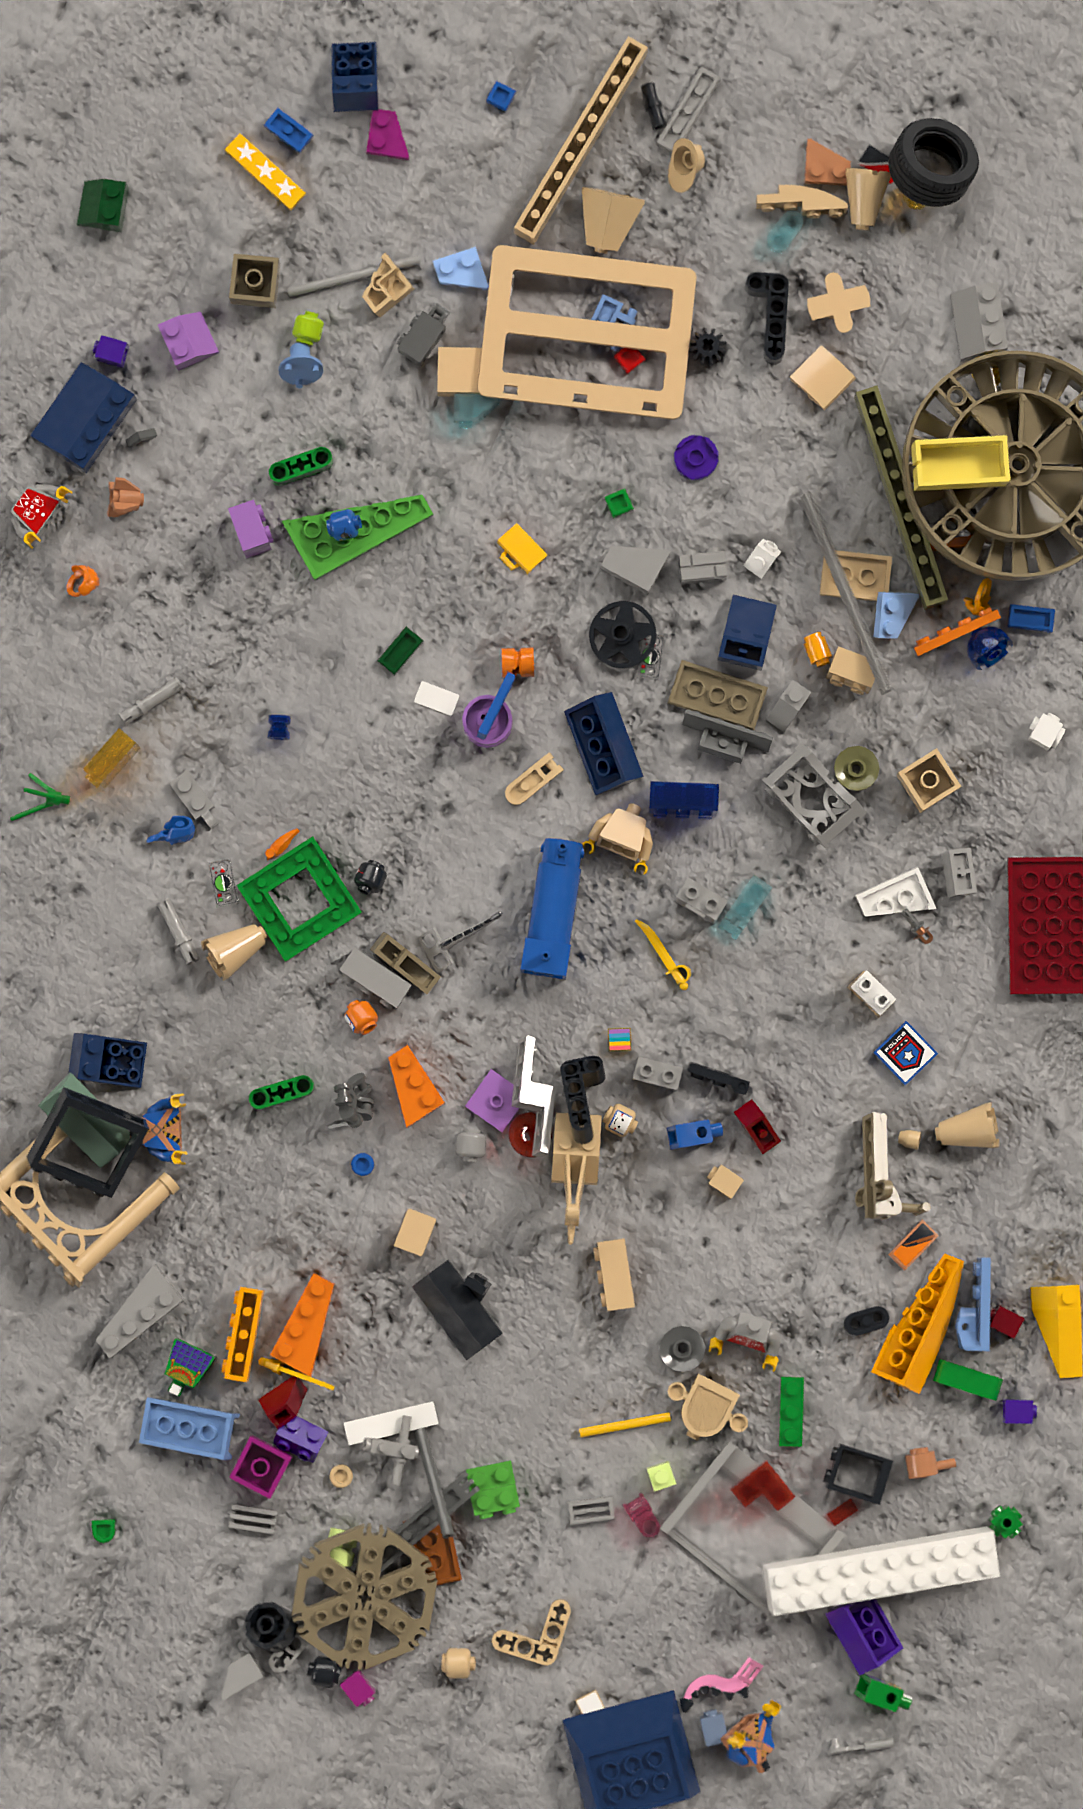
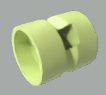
M330 1528L328 1538L346 1530ZM353 1540L333 1548L330 1551V1556L343 1566L352 1567L355 1555L352 1549L357 1547L358 1541Z

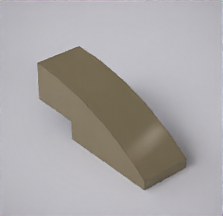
M385 932L381 934L370 948L373 953L426 995L441 978V976Z

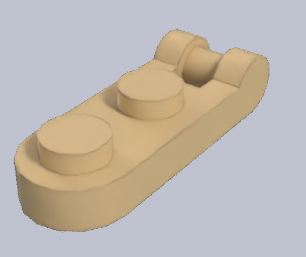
M549 752L507 786L505 790L507 801L512 805L523 804L561 774L564 769L561 765H557L554 762V757ZM545 765L550 770V772L547 775H545L541 770V768Z

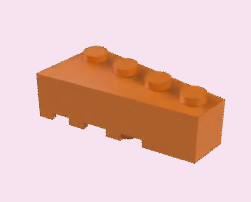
M313 1273L270 1356L310 1377L313 1375L335 1283Z

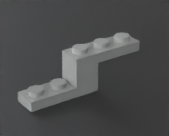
M525 1036L518 1040L511 1107L537 1111L532 1156L541 1158L549 1154L552 1149L551 1130L555 1125L553 1110L557 1104V1094H555V1086L530 1082L534 1076L532 1063L536 1055L537 1046L534 1045L535 1037Z

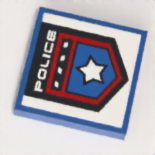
M907 1021L873 1052L904 1085L938 1054Z

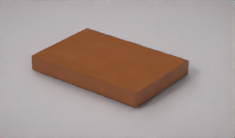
M438 1524L413 1546L429 1558L427 1561H430L432 1566L426 1568L425 1572H435L437 1585L460 1581L462 1576L453 1536L443 1538L440 1525Z

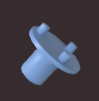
M295 343L290 347V357L284 359L278 367L279 376L284 381L296 385L297 388H302L303 385L311 384L321 378L323 364L319 359L310 356L309 345L306 343Z

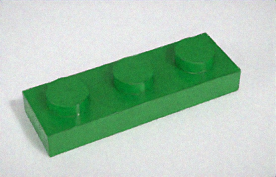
M781 1376L779 1446L802 1447L804 1377Z

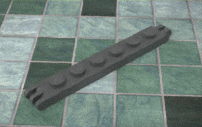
M466 1471L442 1491L449 1515L480 1490L476 1486L469 1491L468 1487L474 1483L472 1479L465 1484L462 1482L468 1476ZM433 1499L394 1532L411 1545L416 1544L439 1524ZM394 1545L386 1546L383 1553L381 1572L404 1554V1552ZM357 1563L349 1568L356 1575Z

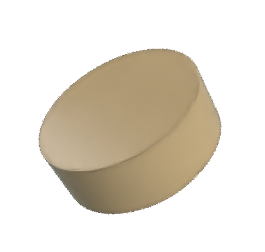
M339 1464L331 1470L330 1481L334 1486L344 1488L352 1482L353 1473L347 1465Z

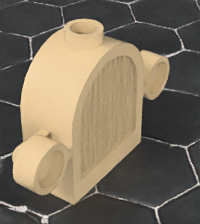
M697 1374L689 1392L686 1391L685 1386L680 1382H673L669 1385L667 1390L669 1397L675 1401L684 1400L681 1408V1417L688 1429L687 1436L698 1441L700 1436L708 1437L715 1435L722 1430L726 1422L730 1424L731 1429L735 1432L746 1430L748 1426L746 1416L741 1413L731 1414L740 1394L700 1374Z

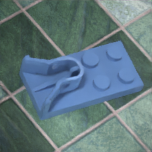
M977 1258V1262H973L972 1267L973 1276H976V1285L972 1286V1299H976V1308L960 1307L955 1328L960 1349L967 1351H989L991 1258ZM964 1323L967 1325L965 1330L962 1329Z
M147 1397L139 1443L221 1460H232V1455L229 1453L234 1420L239 1418L240 1414Z

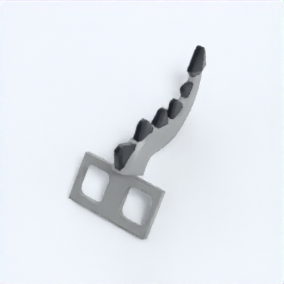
M499 911L487 920L444 940L440 938L435 927L417 938L435 971L439 973L454 964L447 949H451L457 943L482 930L500 918L503 913ZM432 933L437 941V944L431 948L428 947L424 940V936ZM443 953L448 961L447 965L442 968L439 967L435 960V956Z

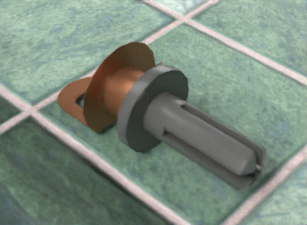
M904 909L901 914L913 927L911 932L918 934L914 940L920 938L924 944H929L933 940L932 934L928 931L929 927L924 928L923 921L918 922L908 909ZM925 933L930 936L927 940L922 936Z

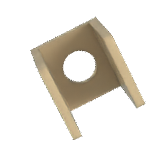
M408 1209L394 1246L422 1257L436 1219Z

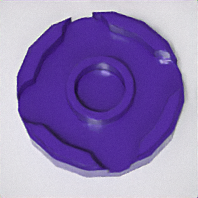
M690 435L683 438L677 444L674 452V464L677 471L683 477L690 480H702L709 477L715 471L718 464V450L709 438Z

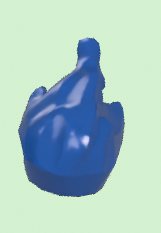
M172 816L170 821L164 824V829L169 830H163L158 834L148 837L147 843L166 841L173 845L190 841L195 833L194 823L187 816Z

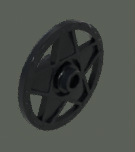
M617 601L603 607L593 618L589 630L590 646L597 658L604 664L619 669L631 668L646 660L653 651L657 638L656 625L652 616L645 608L630 601ZM620 607L615 620L601 618L609 610ZM633 608L643 613L649 623L635 622ZM595 629L606 637L599 651L595 643ZM651 636L649 646L641 656L638 642ZM622 652L630 662L616 663L608 659Z

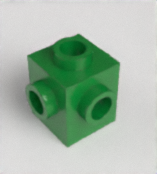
M999 1505L990 1513L991 1517L988 1520L991 1525L989 1528L994 1531L997 1538L1001 1535L1004 1539L1007 1537L1012 1539L1021 1532L1020 1527L1023 1524L1020 1519L1022 1516L1014 1506L1010 1509L1007 1505L1003 1507ZM1006 1518L1011 1520V1524L1008 1527L1003 1526V1520Z

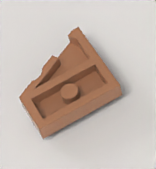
M807 138L804 183L847 186L846 168H851V161L818 142Z

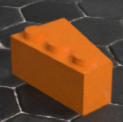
M408 1045L388 1057L406 1128H409L446 1104Z

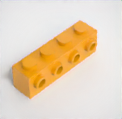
M240 1287L239 1291H235L233 1304L237 1305L236 1313L231 1314L229 1327H233L232 1336L227 1337L225 1350H229L228 1358L223 1360L221 1373H225L224 1379L242 1382L249 1381L265 1290Z

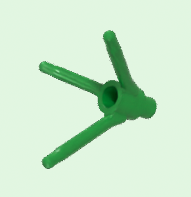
M29 773L28 776L45 789L47 793L30 788H24L23 791L45 797L46 801L41 805L10 817V820L20 819L53 805H69L70 796L62 795V792H57L32 773Z

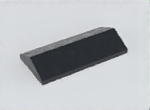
M448 1259L413 1285L412 1288L467 1361L502 1335L503 1332L472 1290L463 1284L464 1279Z

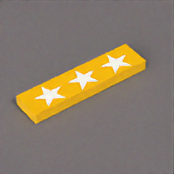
M241 133L225 148V151L290 211L305 197L306 193Z

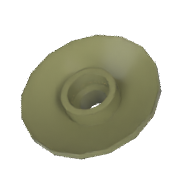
M852 746L843 750L836 758L834 765L835 777L839 783L853 791L865 790L873 785L878 778L880 769L878 759L874 753L861 746ZM854 765L860 767L859 773H854L852 771V767Z

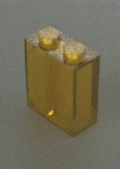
M118 728L83 768L87 773L85 778L96 788L101 785L105 789L140 750L139 745Z

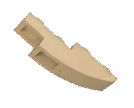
M779 185L778 194H760L756 196V209H761L763 212H771L775 208L793 211L797 210V207H801L802 216L815 219L819 218L820 215H829V217L833 218L842 217L848 210V204L838 197L805 186Z

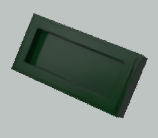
M406 626L377 662L395 676L424 640Z

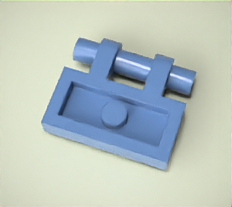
M603 294L591 320L612 323L618 320L622 324L634 325L636 322L634 318L638 311L629 308L627 314L621 313L623 303ZM611 346V349L615 352H619L621 348Z

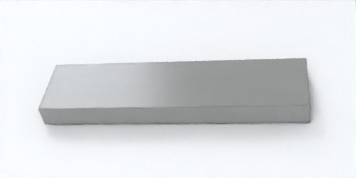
M703 67L700 68L657 140V146L672 154L675 142L681 138H686L718 85L721 79L719 76Z

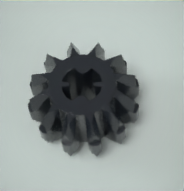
M706 328L702 329V335L696 331L694 333L696 339L689 340V344L693 346L689 348V353H696L692 360L696 361L701 358V366L704 365L705 360L708 361L710 367L713 366V359L720 363L721 357L719 355L723 356L726 354V350L723 347L727 345V342L720 341L723 337L722 333L714 336V328L711 329L710 334H707ZM705 343H707V346L709 343L712 345L711 351L703 349Z

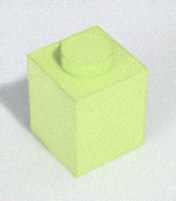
M669 1461L647 1468L654 1492L676 1485Z

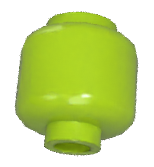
M305 311V315L296 316L292 331L296 342L313 346L314 343L320 341L324 322L318 319L319 314Z

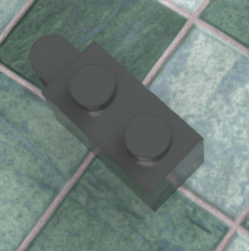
M436 303L429 314L422 311L420 316L416 314L409 325L411 326L407 334L403 333L397 342V345H399L398 353L419 367H422L445 333L446 326L443 323L450 312ZM435 313L441 317L439 321L433 318Z

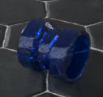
M268 715V723L271 727L268 730L267 738L272 740H290V732L287 726L291 723V716Z

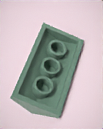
M69 1073L38 1106L49 1115L63 1087L93 1099L96 1098L72 1073ZM68 1107L59 1124V1127L99 1168L119 1155L130 1140V1133L127 1129Z

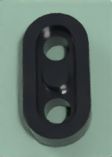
M881 1306L860 1310L847 1315L844 1320V1328L847 1333L853 1336L876 1331L888 1324L889 1313ZM875 1313H879L881 1315V1320L879 1322H875L873 1320V1315ZM853 1320L859 1321V1327L856 1329L851 1326Z

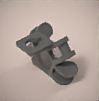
M364 1073L355 1074L345 1084L334 1086V1092L338 1093L335 1105L339 1106V1115L342 1119L327 1125L328 1129L347 1125L357 1128L363 1121L372 1119L373 1113L371 1108L374 1107V1100L362 1097L372 1090L370 1084L365 1082L366 1076Z

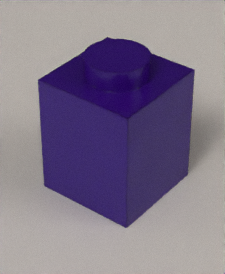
M101 335L100 340H96L93 347L96 360L116 367H124L129 350L128 343Z
M1003 1399L1004 1423L1033 1424V1419L1037 1418V1405H1033V1400Z

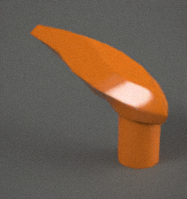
M294 829L279 837L266 850L267 860L282 854L289 846L291 840L300 831Z

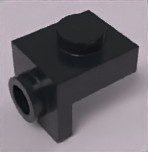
M474 1272L470 1273L463 1282L472 1290L480 1302H482L492 1285L485 1276Z

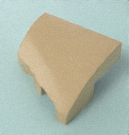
M386 253L381 256L382 262L377 272L374 271L371 277V284L366 287L362 295L373 312L379 317H382L414 290L411 283Z

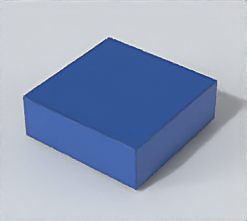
M496 81L486 99V103L506 112L516 94V90Z

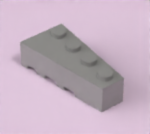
M157 1264L153 1265L96 1339V1342L109 1358H113L185 1301Z

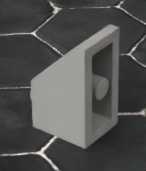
M792 680L766 718V721L785 733L812 692Z
M242 1650L232 1657L234 1661L229 1664L221 1695L223 1701L264 1677L265 1674L252 1651L245 1653Z

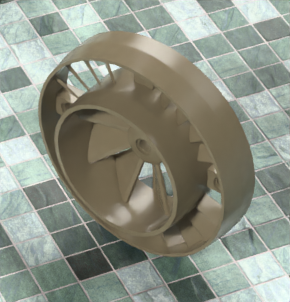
M995 352L977 357L952 370L931 389L919 405L908 428L903 447L902 481L909 510L922 534L941 555L952 563L979 576L996 580L1023 581L1054 575L1083 560V538H1078L1074 534L1075 528L1083 530V517L1078 513L1079 509L1083 511V425L1081 424L1083 421V410L1078 404L1079 401H1083V371L1066 361L1038 352ZM998 367L1002 391H997L992 368ZM1019 368H1025L1023 389H1018ZM1044 373L1051 375L1043 394L1039 392ZM972 374L982 398L976 401L957 380ZM1067 385H1069L1080 394L1065 406L1058 400ZM950 394H958L961 401L959 403L953 402L950 399ZM935 397L957 419L952 427L925 410ZM1008 409L1019 410L1018 441L1015 442L1013 440ZM974 418L990 436L1007 435L1010 482L1006 486H1000L974 518L970 515L969 510L994 487L914 491L911 483L914 482L913 470L916 466H913L908 458L909 455L912 456L911 445L915 440H929L913 435L915 429L939 439L976 437L961 427ZM1049 426L1055 429L1036 448L1033 447ZM1012 461H1019L1022 464V470H1015L1012 466ZM1042 464H1073L1074 467L1042 466ZM1017 489H1019L1020 535L1017 533ZM941 500L947 515L930 528L919 508ZM946 521L954 522L956 530H948L945 526ZM961 531H964L969 536H972L959 555L949 548L947 544ZM1059 531L1079 554L1064 564L1055 567L1044 539ZM985 543L991 545L985 567L977 565L976 562ZM1033 544L1039 569V572L1029 573L1025 546ZM1005 547H1012V573L1002 572Z

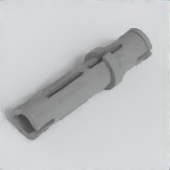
M175 676L141 700H135V704L118 714L127 726L141 715L146 716L149 710L184 688Z
M166 898L164 902L163 900L158 902L157 906L176 941L174 944L176 948L179 947L186 964L190 965L192 962L198 961L200 958L191 943L192 938L190 935H187L170 898Z

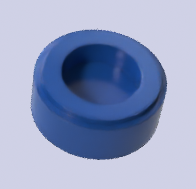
M366 1153L357 1154L351 1162L352 1170L359 1176L369 1175L374 1169L373 1158Z

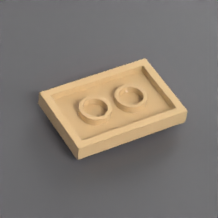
M834 551L837 552V557L841 561L840 564L843 566L842 569L845 571L844 574L847 576L846 579L849 581L850 589L852 588L851 591H853L852 594L854 593V598L877 601L878 592H889L892 556ZM823 556L819 595L841 598L829 566L826 563L827 561Z

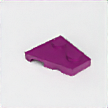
M373 110L366 154L409 161V153L396 111Z

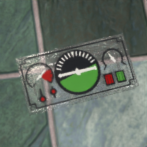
M657 634L653 651L646 660L638 665L637 678L659 681L664 635ZM651 636L641 640V656L648 648Z
M231 859L209 862L208 866L216 907L239 904Z

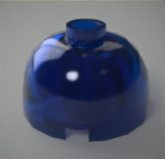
M980 627L971 633V638L967 644V654L974 667L982 670L980 666L986 665L989 668L1002 660L1008 654L1006 650L1008 646L1013 647V641L1006 632L998 627Z

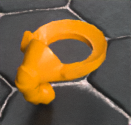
M985 578L980 583L974 605H972L973 599L964 597L966 608L974 616H979V611L990 607L987 603L991 599L989 595L992 580L990 578Z

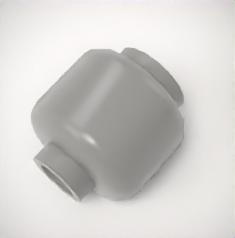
M463 1129V1133L457 1135L456 1154L463 1157V1161L477 1162V1158L485 1156L486 1136L481 1134V1130Z

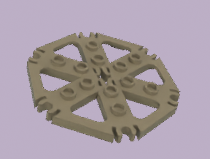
M363 1523L314 1543V1547L309 1548L314 1557L307 1559L303 1556L302 1561L306 1566L300 1562L298 1566L291 1615L293 1616V1622L302 1620L304 1623L297 1627V1631L300 1637L331 1660L336 1661L339 1666L342 1667V1662L345 1658L347 1669H349L350 1662L353 1660L358 1662V1670L362 1669V1661L365 1660L364 1670L415 1650L414 1646H419V1642L414 1639L415 1635L421 1634L426 1637L427 1634L423 1628L428 1631L430 1629L435 1598L436 1574L435 1572H425L426 1568L432 1566L431 1562L427 1561L429 1558L387 1526L385 1535H383V1525L379 1526L378 1532L372 1533L370 1523L366 1526V1533H363L365 1527ZM353 1540L360 1543L356 1575L330 1556V1551L333 1548ZM394 1545L412 1559L410 1565L380 1577L383 1553L386 1546ZM312 1576L319 1578L339 1593L310 1606L304 1604L306 1582ZM366 1586V1591L370 1598H366L363 1605L361 1598L358 1596L363 1595ZM415 1589H422L425 1592L422 1615L417 1619H414L390 1600ZM349 1617L345 1644L342 1650L333 1649L317 1636L320 1628ZM373 1619L399 1638V1643L396 1647L376 1655L368 1651Z

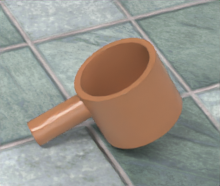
M928 1447L911 1449L910 1454L905 1455L909 1479L936 1475L939 1470L956 1467L954 1458L936 1462L934 1450L928 1451Z

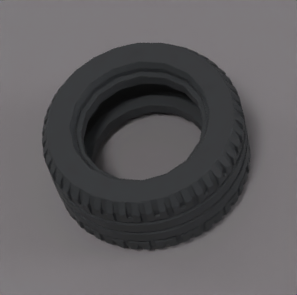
M926 118L916 120L903 129L890 152L888 166L895 185L906 197L925 206L942 207L951 205L964 196L978 172L979 157L973 141L960 127L942 119ZM927 150L938 154L951 166L953 174L944 176L929 171L916 159L914 151Z

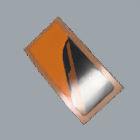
M922 1219L888 1255L905 1271L939 1235Z

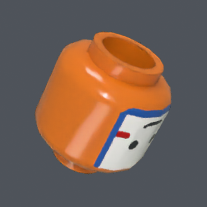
M355 1000L347 1006L348 1010L344 1018L354 1033L366 1035L377 1027L378 1015L368 1001L359 1002V1000Z

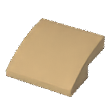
M822 345L790 376L791 381L806 392L808 397L823 410L856 379Z

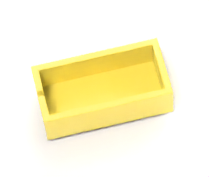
M1007 435L915 440L911 445L912 465L916 466L913 470L914 491L1006 486L1010 482Z

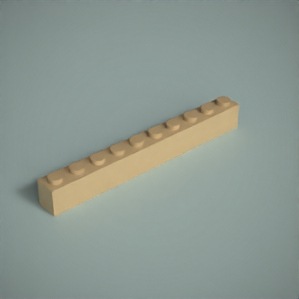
M629 36L627 37L515 225V235L533 245L535 244L646 58L647 46Z

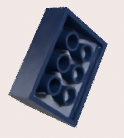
M81 362L30 436L87 474L137 401L135 394L114 380Z

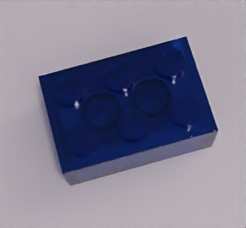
M650 781L648 813H653V817L666 818L667 814H676V818L688 819L690 815H699L698 819L711 820L713 816H717L719 784Z

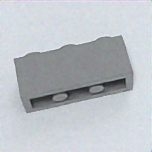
M355 947L340 968V972L343 973L341 977L352 985L354 982H357L362 986L360 990L370 997L373 994L381 998L379 1003L390 1010L392 1007L398 1009L412 988L411 984Z

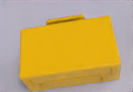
M517 523L497 541L504 549L499 558L511 571L520 566L529 574L547 557L542 548ZM507 553L516 561L515 565L505 556Z

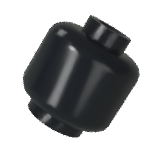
M374 860L361 863L354 877V883L358 886L360 893L370 895L371 893L380 892L387 878V873L384 870L385 867L381 863Z
M317 1656L314 1662H309L307 1676H311L312 1685L332 1688L334 1684H338L341 1666L329 1657Z

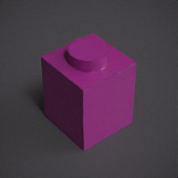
M358 1669L340 1683V1687L356 1707L361 1704L365 1707L375 1699L373 1694L376 1690Z

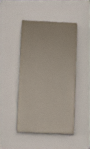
M681 660L667 704L690 711H697L703 715L719 718L725 722L741 725L754 731L768 687Z

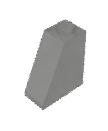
M611 546L609 551L604 550L599 562L602 563L601 570L648 595L667 562L670 551Z

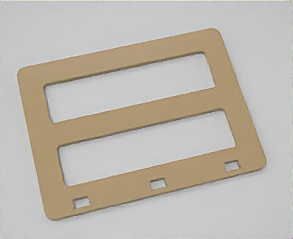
M505 245L497 246L493 250L478 380L479 394L489 398L670 420L679 418L683 409L696 273L690 268ZM523 271L669 289L673 292L669 328H652L511 310L509 302L513 272ZM507 334L663 352L666 355L663 389L661 391L506 373L502 370L505 338ZM504 386L517 387V395L503 393ZM574 394L587 396V403L574 402ZM643 403L656 404V411L642 410Z

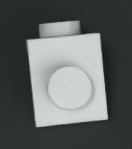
M762 539L743 566L762 579L781 551L777 549L778 547L773 542Z

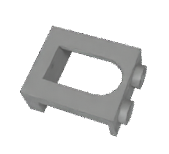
M688 877L675 902L714 925L727 900Z

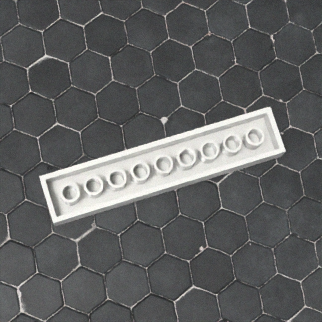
M987 1526L762 1565L768 1609L774 1616L1000 1577L994 1531Z

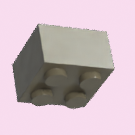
M233 254L229 292L230 303L276 308L280 273L279 258Z

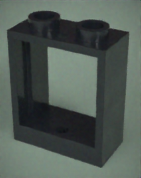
M841 1443L838 1444V1447H833L830 1456L833 1464L831 1470L826 1469L823 1482L826 1483L825 1487L880 1505L893 1460ZM843 1451L881 1463L871 1495L834 1484Z

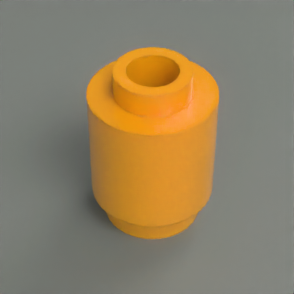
M821 632L806 636L804 638V647L811 665L816 664L817 667L829 664L832 654L825 636H822Z

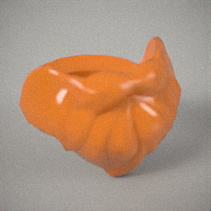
M73 565L71 567L74 574L69 578L66 586L69 595L73 597L87 596L100 585L97 573L89 566ZM83 577L84 580L79 586L78 592H74L73 586L75 581Z

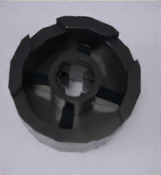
M274 1602L258 1603L249 1610L245 1617L247 1632L245 1634L248 1640L257 1647L270 1652H281L294 1640L298 1632V1624L293 1622V1616L288 1609Z

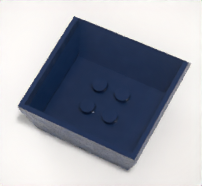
M674 1690L562 1719L585 1809H653L691 1799L700 1793Z

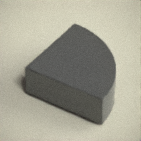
M155 428L138 431L125 441L127 446L132 448L138 446V443L141 441H150L156 438L157 433Z

